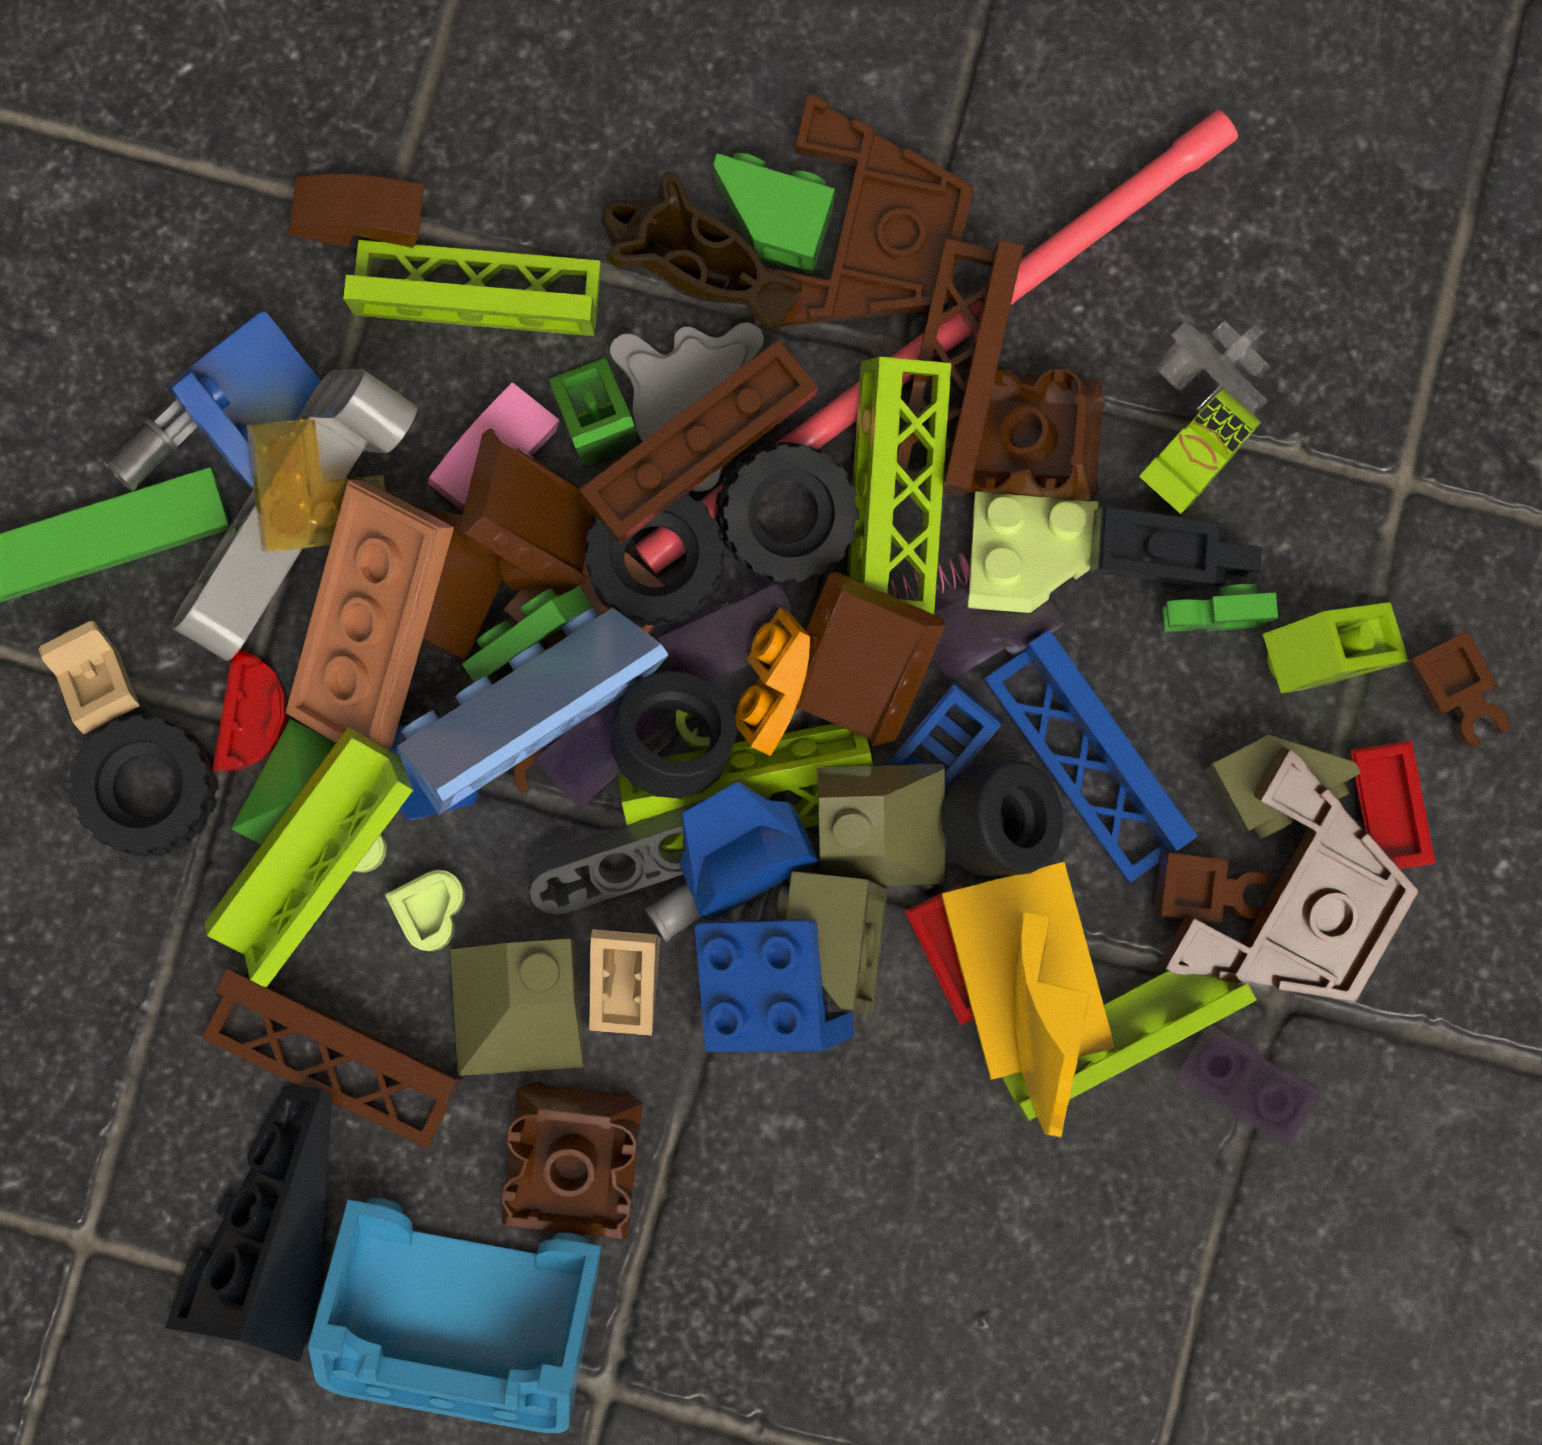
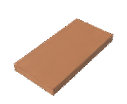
M348 480L286 708V714L335 743L338 742L346 729L350 727L391 751L454 531L453 526L364 480Z

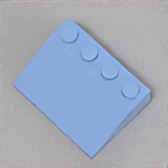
M591 608L564 625L561 629L567 637L548 650H545L541 642H538L511 659L508 663L514 671L495 684H492L489 678L485 676L462 690L455 696L460 706L439 719L434 710L406 726L401 732L407 740L397 746V752L440 815L626 694L627 690L643 677L652 675L668 657V653L662 644L615 608H611L600 616Z

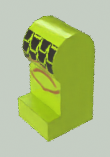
M1223 388L1192 422L1178 433L1139 477L1181 514L1194 503L1261 422Z

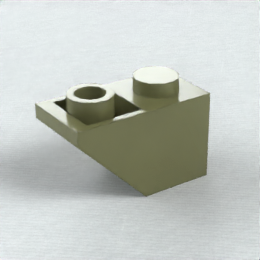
M1267 735L1212 763L1203 771L1237 835L1240 836L1255 829L1259 838L1262 839L1294 822L1290 816L1254 797L1281 746L1298 754L1307 764L1306 767L1337 799L1350 794L1344 782L1361 774L1356 763L1272 735Z

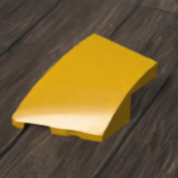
M1024 912L1015 979L1014 1009L1017 1045L1023 1077L1034 1112L1045 1135L1061 1138L1091 992L1038 982L1050 917Z

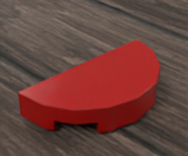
M241 650L231 658L213 770L216 772L242 771L263 761L275 748L288 722V714L285 713L288 705V696L278 674L256 655Z

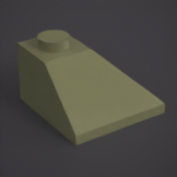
M944 764L817 767L820 875L867 879L879 886L945 884V837L942 831V806L945 799Z
M792 872L790 886H782L780 889L777 904V920L814 919L818 929L822 986L840 1009L873 1015L888 890L867 879Z
M557 939L451 949L457 1076L584 1067L577 941L573 939Z

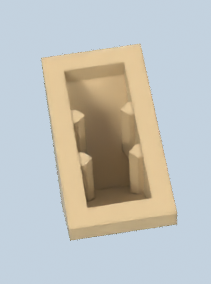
M592 929L590 947V1031L652 1036L661 938L658 935Z

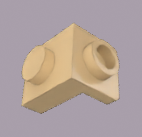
M89 621L39 647L42 660L57 677L72 722L83 735L140 706L119 651L96 622Z

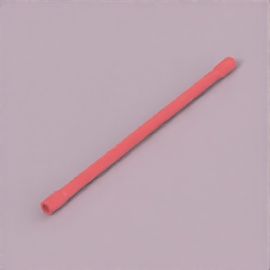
M1215 110L1176 139L1167 151L1022 258L1011 305L1184 175L1196 171L1238 139V134L1231 120L1222 111ZM981 301L969 307L976 321ZM958 314L939 326L936 339L947 354L971 336L972 332L961 315ZM924 332L890 358L918 360ZM933 353L931 361L936 362L938 359ZM903 373L902 387L914 378V374ZM859 381L778 442H792L811 446V448L818 450L856 422ZM724 482L700 499L708 508V513L712 519H716L715 515H718V504H716L717 492H721ZM664 527L656 528L633 545L642 560L655 575L686 553V548L680 537Z

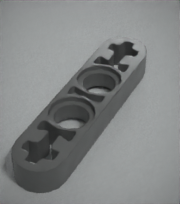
M704 800L548 851L538 856L530 865L528 872L531 901L538 909L545 913L564 914L683 875L680 861L684 850L675 853L667 852L659 844L670 834H684L681 814ZM614 853L626 854L634 860L629 868L620 872L607 871L600 866V862L606 856ZM585 865L589 866L591 879L588 880L585 879L584 869L581 870V867ZM558 877L562 883H567V885L556 888L552 881L548 882V879Z

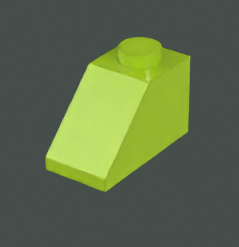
M1391 602L1323 611L1263 634L1268 650V666L1272 675L1277 680L1281 694L1317 688L1409 661Z

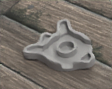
M746 322L736 325L724 336L714 338L695 328L682 327L675 334L674 350L666 355L658 353L634 334H622L614 339L610 346V354L614 364L632 383L634 389L632 411L636 432L640 441L646 440L755 358L763 349L764 337L761 329L755 324ZM732 460L689 492L694 494L711 492L719 485L723 469Z

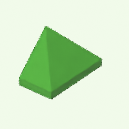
M290 719L231 829L262 845L336 743Z

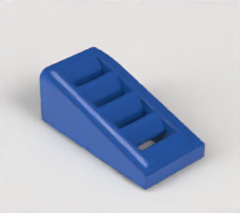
M956 681L886 765H903L904 763L906 765L927 764L914 753L915 749L921 744L949 767L945 771L946 792L959 773L963 772L999 729L1004 720L967 688ZM952 705L981 727L975 736L946 713ZM936 724L965 747L959 756L930 733Z

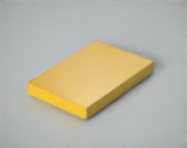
M1065 862L1042 867L1030 874L1011 875L941 894L990 1080L1022 1072L1017 1045L1014 1007L1016 967L1024 912L1050 917L1038 982L1091 992L1078 1057L1115 1048Z

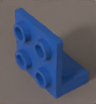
M258 312L165 386L246 485L254 488L272 473L267 467L321 381L268 313Z
M814 919L703 922L696 925L695 938L705 1052L824 1051L854 1037L852 1011L828 1012V1003L823 1000L818 929Z

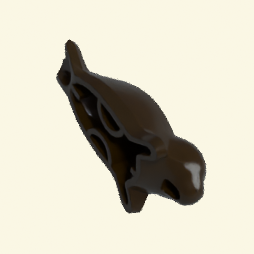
M665 172L660 178L657 198L615 200L603 209L601 223L612 247L607 257L610 263L617 268H645L670 288L701 301L746 305L758 322L767 331L774 332L776 328L782 325V322L785 321L786 313L793 309L802 290L801 285L792 279L767 271L753 248L741 235L715 217L695 208L688 201L684 185L679 176L674 172Z

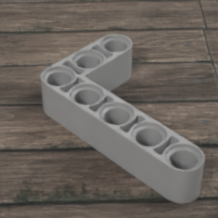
M364 369L330 371L318 384L267 467L272 473L253 488L184 599L173 620L172 629L225 661L230 660L248 638L362 451L388 453L395 448L411 426L418 406Z

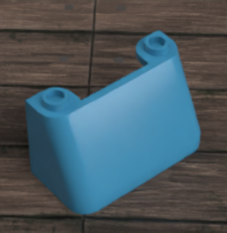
M370 1198L365 1203L347 1200L308 1344L314 1378L317 1384L325 1390L351 1398L535 1432L561 1433L567 1431L575 1401L600 1265L601 1246L591 1244L583 1236L564 1232L555 1234L553 1239L540 1242L535 1254L413 1231L411 1220L402 1213V1207L387 1199Z

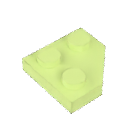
M975 491L972 512L968 608L1031 613L1049 600L1050 592L1071 577L1078 579L1089 571L1094 510L1098 509V501Z

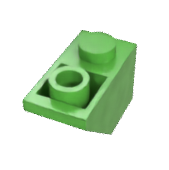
M717 153L713 164L715 185L741 234L753 248L759 259L813 275L833 213L835 188L826 186L824 179L806 171L796 170L792 171L791 175L768 169L766 162L749 154L735 153L731 158Z

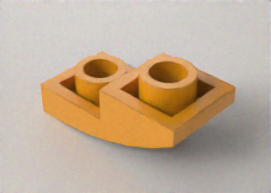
M781 607L771 622L763 625L753 639L751 652L746 659L760 678L755 685L749 687L743 693L737 706V713L735 714L736 726L749 745L769 756L772 755L781 740L799 701L806 677L810 648V636L792 614Z

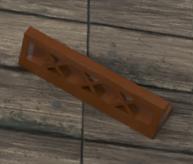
M945 239L918 360L931 361L934 353L939 362L951 363L950 380L960 394L958 408L948 413L947 424L954 419L955 421L951 439L949 440L946 436L945 453L947 457L944 466V494L963 498L971 487L1024 245L999 240L993 250ZM954 258L989 266L985 287L966 300L962 299L950 280ZM947 293L954 307L942 314ZM981 301L976 321L969 307ZM960 314L973 334L972 345L970 349L950 360L936 337L940 325ZM968 360L963 381L955 367ZM914 374L907 406L915 416L927 407L923 395L925 386L932 382L933 376ZM930 417L926 420V423L928 424V426H927L925 429H926L928 432H929V421H930ZM914 432L898 445L897 463L911 479L918 473L917 471L907 469L912 446L920 441ZM925 481L918 488L925 489Z
M777 340L580 488L581 510L591 523L595 522L594 518L596 516L616 542L621 544L815 397L818 386L781 341Z
M226 969L215 991L223 997L202 1039L302 1088L324 1089L332 1093L331 1102L427 1149L431 1147L461 1086L462 1078L271 985L265 988L251 981L249 975L240 970ZM237 1003L261 1014L267 1036L243 1043L223 1033ZM274 1021L288 1028L277 1032ZM300 1033L317 1041L324 1063L302 1071L288 1065L280 1039ZM271 1043L275 1058L255 1048ZM330 1048L344 1056L333 1059ZM356 1060L374 1069L380 1091L360 1098L345 1093L336 1066ZM327 1070L331 1085L311 1075ZM386 1076L401 1083L390 1087ZM411 1087L437 1100L423 1130L400 1119L393 1099V1093ZM383 1097L388 1113L368 1104V1102Z

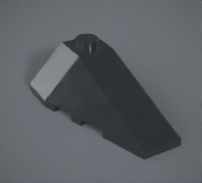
M283 1087L247 1153V1161L251 1170L234 1196L225 1193L216 1210L224 1218L208 1248L204 1249L196 1246L185 1267L165 1328L258 1355L300 1362L305 1344L312 1333L313 1319L320 1300L332 1093L317 1088Z

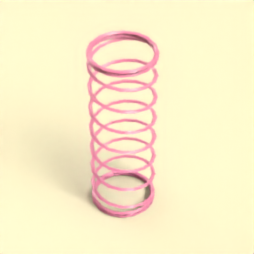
M959 553L958 558L961 569L966 578V583L964 584V582L959 577L951 561V558L949 557L948 559L950 562L954 579V588L948 582L938 562V569L942 581V592L936 585V589L939 593H944L943 577L949 585V587L953 590L956 588L955 574L957 575L958 579L963 585L966 586L967 582L969 583L970 568L963 553ZM914 570V575L918 586L919 577L917 575L916 570ZM902 574L907 594V600H909V589L912 596L917 601V598L913 594L904 574ZM891 578L890 580L894 592V597L897 598V592L899 598L903 600L896 588L893 579Z

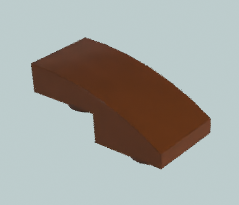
M353 174L298 176L294 182L288 234L347 248L353 235L414 248L420 230L424 184L378 176Z

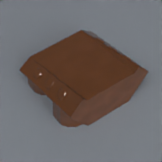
M1050 369L1040 377L1015 375L1009 370H996L971 487L967 493H975L976 491L1092 501L1099 490L1097 477L1102 410L1105 406L1101 381L1080 379L1069 369Z
M492 428L482 434L459 531L466 535L470 548L479 557L495 555L499 557L502 578L512 590L545 586L548 589L552 588L554 592L562 595L573 590L589 578L582 571L585 553H587L586 538L589 529L592 530L593 523L581 510L580 487Z
M834 572L829 574L806 630L810 636L809 660L805 681L795 710L802 709L866 737L870 740L872 747L896 741L946 627L945 620L840 573Z
M540 1081L517 1088L514 1114L508 1128L507 1146L510 1151L507 1177L503 1187L501 1222L505 1226L619 1239L627 1237L643 1102L627 1091L617 1094L546 1086Z

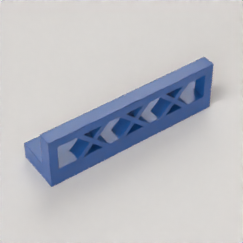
M1050 630L1029 643L1026 650L984 678L983 682L1127 884L1158 864L1160 852L1174 853L1198 837ZM1031 663L1046 684L1042 707L1017 703L1003 682ZM1052 694L1064 711L1050 709ZM1025 714L1040 716L1038 732ZM1048 718L1074 723L1082 734L1078 758L1052 753L1044 741ZM1088 746L1092 748L1101 762L1086 760ZM1062 765L1076 767L1074 782ZM1085 769L1107 772L1112 776L1118 785L1114 809L1089 805L1081 793ZM1125 796L1137 813L1123 811ZM1097 815L1113 818L1110 833ZM1121 819L1146 824L1161 846L1132 865L1117 844Z

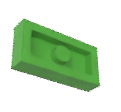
M580 587L558 597L553 589L550 588L520 608L526 618L514 627L506 620L480 636L476 642L482 650L463 662L462 665L473 682L485 676L491 678L511 667L508 662L515 656L538 642L543 644L560 632L564 625L593 608Z

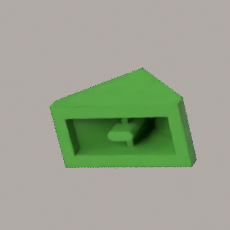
M606 357L549 379L582 467L631 450L639 445L631 414Z

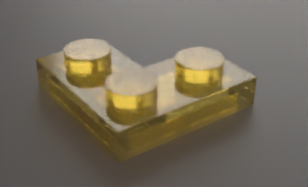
M308 418L247 425L261 550L263 552L331 545L348 480H364L386 492L384 475L322 481L315 419Z

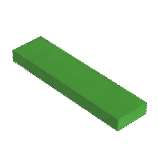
M209 467L1 533L0 603L227 531L231 522L216 472Z

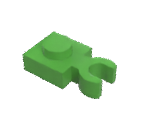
M1238 584L1220 588V596H1213L1210 600L1188 599L1167 601V606L1162 607L1164 632L1268 627L1278 618L1276 592L1258 594L1257 585Z

